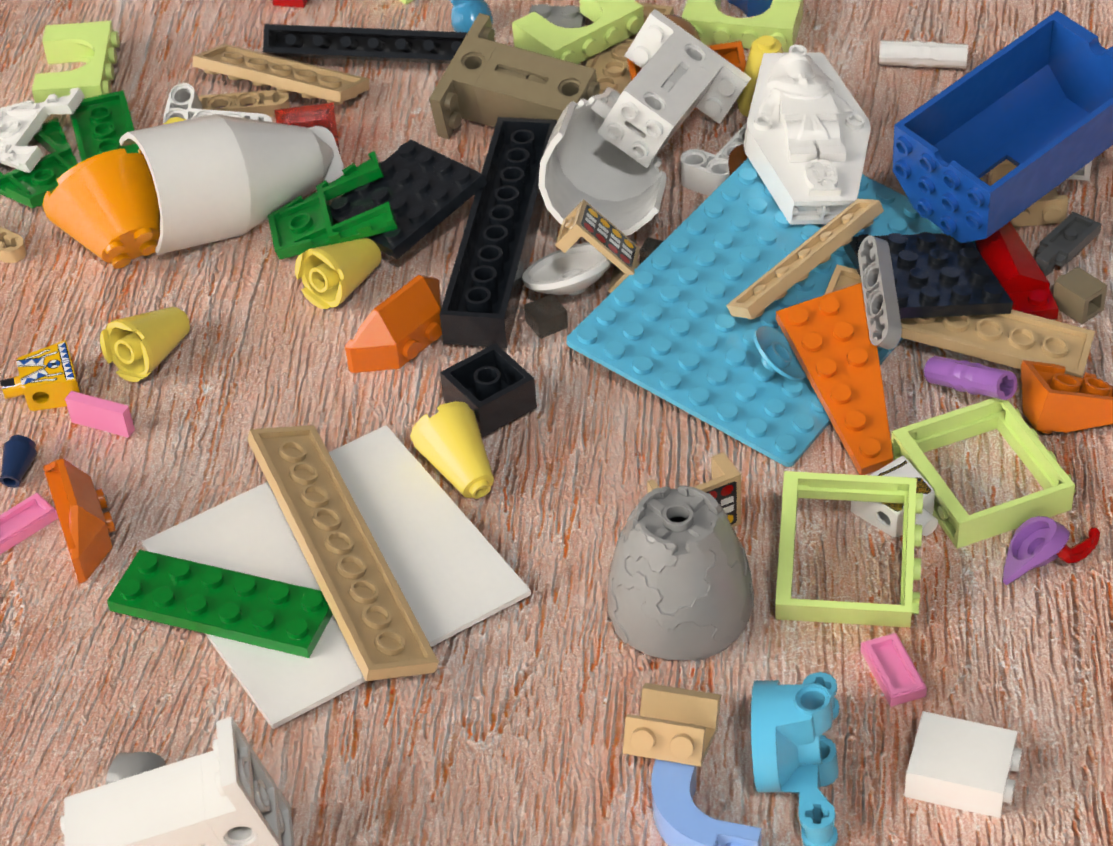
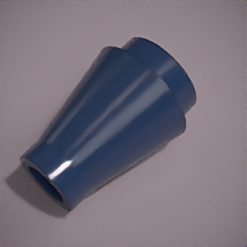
M14 435L9 438V441L4 443L0 482L3 485L12 488L18 487L21 479L37 456L36 444L30 438Z

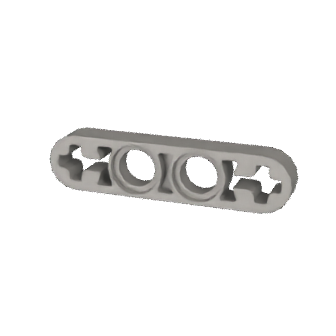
M867 236L859 247L858 262L869 337L874 346L891 350L895 348L901 338L902 325L890 248L886 240L875 236Z

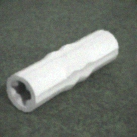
M881 40L879 65L909 66L913 68L925 67L929 69H966L968 44Z

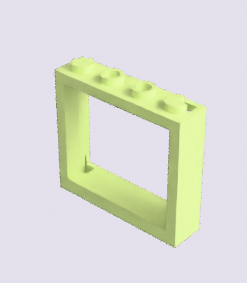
M991 398L893 430L891 433L893 460L904 456L933 488L935 498L932 515L938 519L939 525L957 549L1017 529L1031 517H1052L1072 510L1073 497L1076 492L1075 484L1071 480L1072 476L1065 473L1057 463L1054 453L1046 449L1039 440L1037 432L1027 425L1021 417L1018 408L1015 409L1008 399ZM997 429L1044 490L969 515L924 453Z
M784 471L775 619L910 628L912 614L919 615L920 592H913V580H920L921 558H914V547H921L922 525L915 524V513L922 514L923 493H916L917 478ZM798 498L904 504L900 605L792 598Z

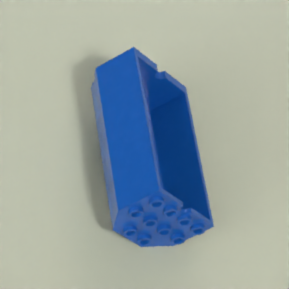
M1056 11L894 125L892 171L918 214L930 220L943 233L952 236L960 243L987 239L1113 145V46L1108 50L1103 48L1099 43L1097 35L1059 11ZM1006 159L1017 166L991 186L980 179Z

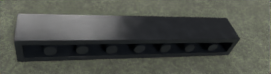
M264 24L263 52L274 56L450 64L468 32Z

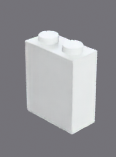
M923 711L906 772L904 797L1000 818L1003 804H1011L1014 795L1016 780L1009 779L1011 771L1019 772L1023 749L1016 748L1018 731Z

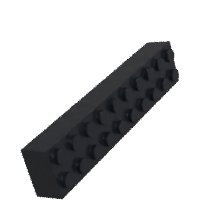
M498 117L482 170L487 184L475 194L440 311L443 344L489 347L496 343L500 348H507L524 285L522 276L529 266L545 205L538 186L540 161L557 120Z

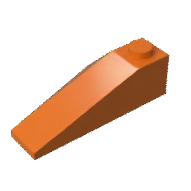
M1022 361L1023 413L1035 430L1050 434L1053 431L1067 433L1113 424L1112 385L1098 379L1095 374L1085 372L1084 377L1081 378L1066 374L1064 366Z

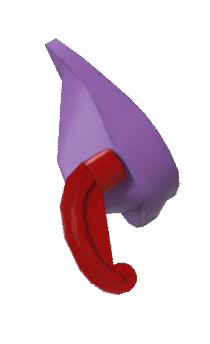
M1031 517L1019 526L1010 542L1004 566L1003 583L1008 585L1029 570L1044 566L1058 557L1066 563L1081 561L1097 546L1100 539L1098 528H1090L1088 538L1069 547L1066 543L1069 540L1070 532L1064 525L1049 517Z

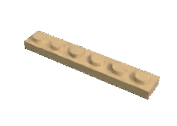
M855 200L726 306L731 316L755 319L765 312L766 307L774 301L783 298L787 294L788 289L796 283L805 280L809 276L810 271L818 265L827 262L831 258V254L837 249L849 244L853 240L852 237L860 230L871 226L874 223V219L884 212L880 200Z

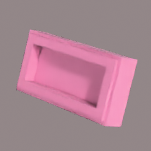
M70 391L65 398L72 423L128 438L135 431L128 405Z
M35 493L0 515V555L58 519L56 509L38 493Z
M897 633L861 642V653L890 707L926 697L927 687Z

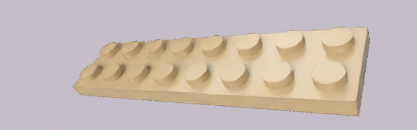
M837 264L824 295L861 283V277L857 270ZM1011 310V314L901 319V338L1018 369H1021L1023 360L1064 366L1066 374L1081 378L1084 374L1095 331L1016 310Z

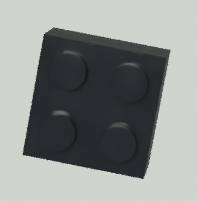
M496 343L440 372L444 402L458 401L467 403L475 413L482 438L537 408L534 377Z

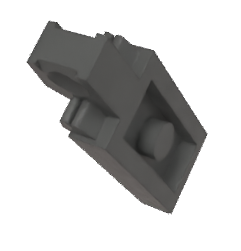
M1072 212L1040 242V248L1037 250L1035 260H1037L1036 262L1044 275L1047 276L1053 272L1056 265L1063 267L1100 234L1102 224Z

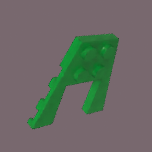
M57 117L43 123L42 129L33 136L51 154L42 157L31 173L18 169L4 175L0 172L1 195L32 209L37 206H43L46 192L50 191L52 193L59 185L57 179L67 170L78 164Z
M375 151L369 153L370 159L358 167L353 163L343 169L344 175L332 183L328 184L325 180L316 186L317 192L303 199L300 195L268 215L274 250L280 260L300 255L311 248L357 240L398 229L394 211L389 202L334 225L328 200L384 177Z

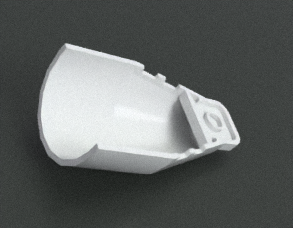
M607 87L602 94L591 96L588 101L585 98L581 99L578 103L572 101L563 110L540 161L538 186L546 209L560 224L584 199L624 235L628 236L635 233L658 213L667 176L665 172L659 171L658 167L662 164V161L658 156L646 168L597 133L621 95L613 88Z
M214 114L130 131L121 136L119 140L121 146L138 145L145 156L153 177L160 210V237L155 248L157 255L242 236L258 224L267 221L269 214L300 195L303 198L316 190V186L326 180L330 184L343 175L342 170L344 169L334 136L327 128L322 126L307 128Z

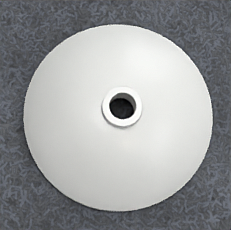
M587 242L573 245L565 254L558 250L542 257L524 271L522 279L527 288L538 293L550 295L569 294L570 296H575L585 292L586 287L598 281L610 268L612 262Z

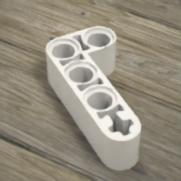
M179 83L171 89L163 116V124L173 117L189 120L214 114L272 122L268 115L262 113L202 109V104L193 86L188 83Z
M746 123L716 155L699 149H690L683 152L681 155V184L687 189L710 196L730 176L728 166L729 154L735 147L744 144Z

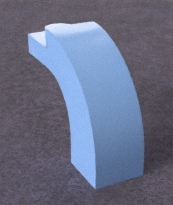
M655 760L651 776L653 818L659 834L668 846H761L762 828L717 820L704 814L697 808L693 802L697 786L696 766Z

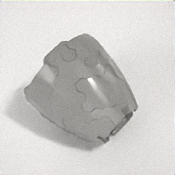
M683 485L679 486L678 489H670L668 486L656 488L646 494L628 517L627 523L618 538L609 571L607 591L608 617L611 618L615 633L625 644L628 643L647 655L666 660L699 661L727 649L747 627L752 614V608L754 607V592L748 558L745 549L728 520V515L710 493L707 494L695 487Z

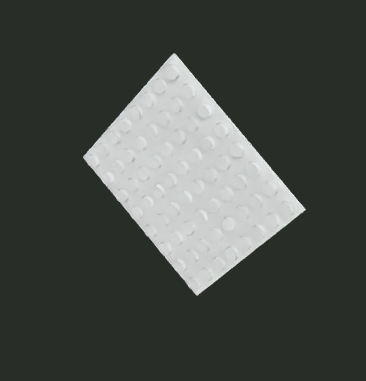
M387 425L329 452L431 647L531 595L529 587ZM268 481L141 542L145 551L321 591ZM333 615L310 658L205 634L272 729L365 682Z

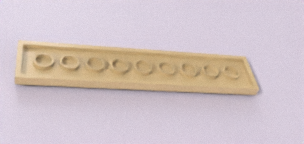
M315 426L250 429L247 439L365 681L436 673L439 661Z

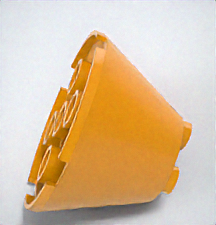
M125 148L111 150L78 163L57 179L59 185L52 193L47 191L43 199L44 212L52 223L103 261L111 263L115 269L127 266L131 260L142 255L147 256L155 253L160 237V210L157 192L151 171L140 149H138L139 153H127Z

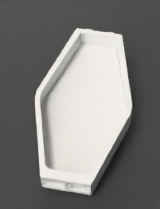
M795 44L790 46L788 53H763L747 118L743 145L745 154L790 225L827 224L858 199L871 126L869 119L824 53H807V49L804 46Z

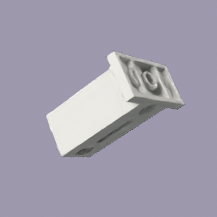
M654 9L624 55L642 69L623 90L597 133L647 168L695 107L720 124L751 80V77Z
M231 716L216 721L217 739L212 741L213 751L65 797L64 815L60 818V825L64 834V846H294L291 807Z

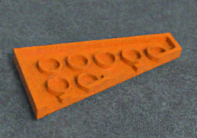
M862 282L776 311L777 323L859 475L872 473L893 462L878 348L871 343L869 337Z

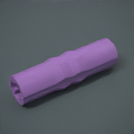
M934 356L926 362L924 368L926 381L931 384L953 388L959 392L1007 400L1011 399L1017 390V378L1013 372L987 367L981 363Z

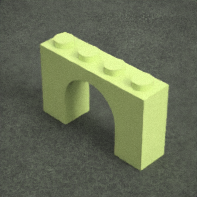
M579 0L580 13L594 22L580 28H564L554 25L534 11L512 22L514 47L579 64L637 34L644 24L643 5L635 0Z
M687 0L681 17L695 27L701 42L705 45L742 41L743 48L750 49L754 40L768 35L780 41L783 52H789L790 46L795 45L803 17L804 0H772V4L766 12L749 18H736L720 12L721 0Z
M112 21L45 25L42 43L48 64L85 62L87 64L71 71L35 74L32 87L35 103L44 102L51 94H55L58 98L70 95V89L80 88L85 98L112 93L110 80H114L115 77L113 64H117L116 48L120 47L119 33L113 30Z

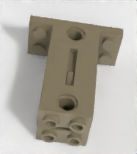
M479 13L430 96L429 101L438 137L449 139L454 129L459 128L462 118L492 127L496 126L498 117L558 121L563 110L570 102L578 103L583 98L588 101L591 96L598 95L600 83L597 82L596 69L495 42V31L492 29L490 16Z

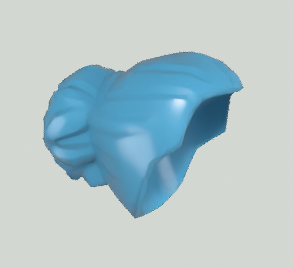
M450 0L453 4L451 21L455 32H468L479 13L489 15L491 24L493 23L491 10L484 0Z

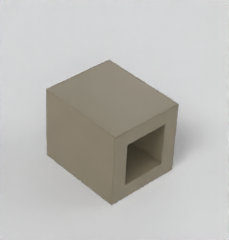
M1077 266L1056 279L1053 285V297L1061 312L1082 325L1104 310L1108 285Z

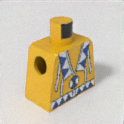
M66 340L18 357L16 363L19 376L0 380L5 400L25 395L28 408L31 411L66 407L65 398L70 391L80 393Z

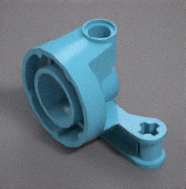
M823 672L812 673L804 679L803 684L781 685L779 680L754 681L752 687L751 746L756 791L758 793H799V820L804 846H835L838 841L837 828L833 825L836 819L835 809L821 793V787L834 783L839 774L836 746L823 733L830 729L833 720L839 714L840 708L838 700L834 697L837 693L836 680L832 675Z

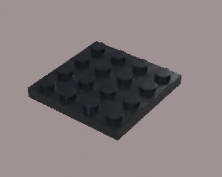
M410 139L402 144L385 161L380 162L384 177L343 194L331 203L330 210L335 225L389 202L394 211L398 229L365 238L374 241L382 252L398 259L483 188L487 181L482 173Z
M930 232L911 235L892 233L884 236H875L886 240L889 244L900 319L1011 314L1013 301L972 241L960 243L945 233L933 234ZM868 234L852 237L853 240L844 246V250L859 275L858 250L862 241L867 236H871Z

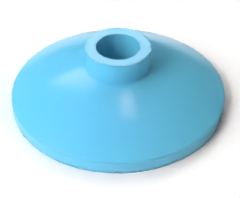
M761 326L754 332L755 345L762 356L761 362L767 370L772 373L777 372L794 381H801L806 377L786 337L782 333L768 326Z

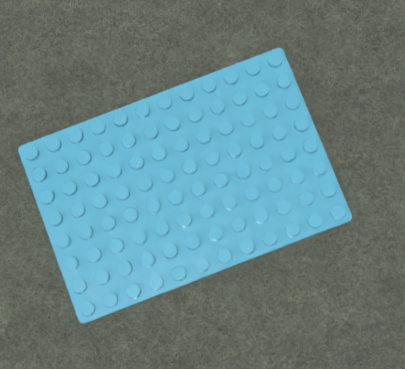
M747 158L634 270V275H629L567 336L566 344L575 351L783 466L791 467L831 421L807 376L801 381H794L777 372L772 373L764 367L761 362L762 356L754 342V332L761 326H768L783 334L776 321V311L823 296L837 264L853 269L856 268L844 250V246L831 254V258L827 262L818 265L810 271L809 276L805 280L796 283L788 289L787 294L783 298L774 301L766 307L765 312L758 318L747 319L731 316L726 306L728 303L826 225H790L749 158ZM862 175L858 199L880 200L884 212L874 219V223L871 226L860 230L853 237L862 234L884 236L892 233L902 235L919 234L921 232L943 233L938 226L918 214L907 196ZM877 347L880 365L895 348L887 350Z

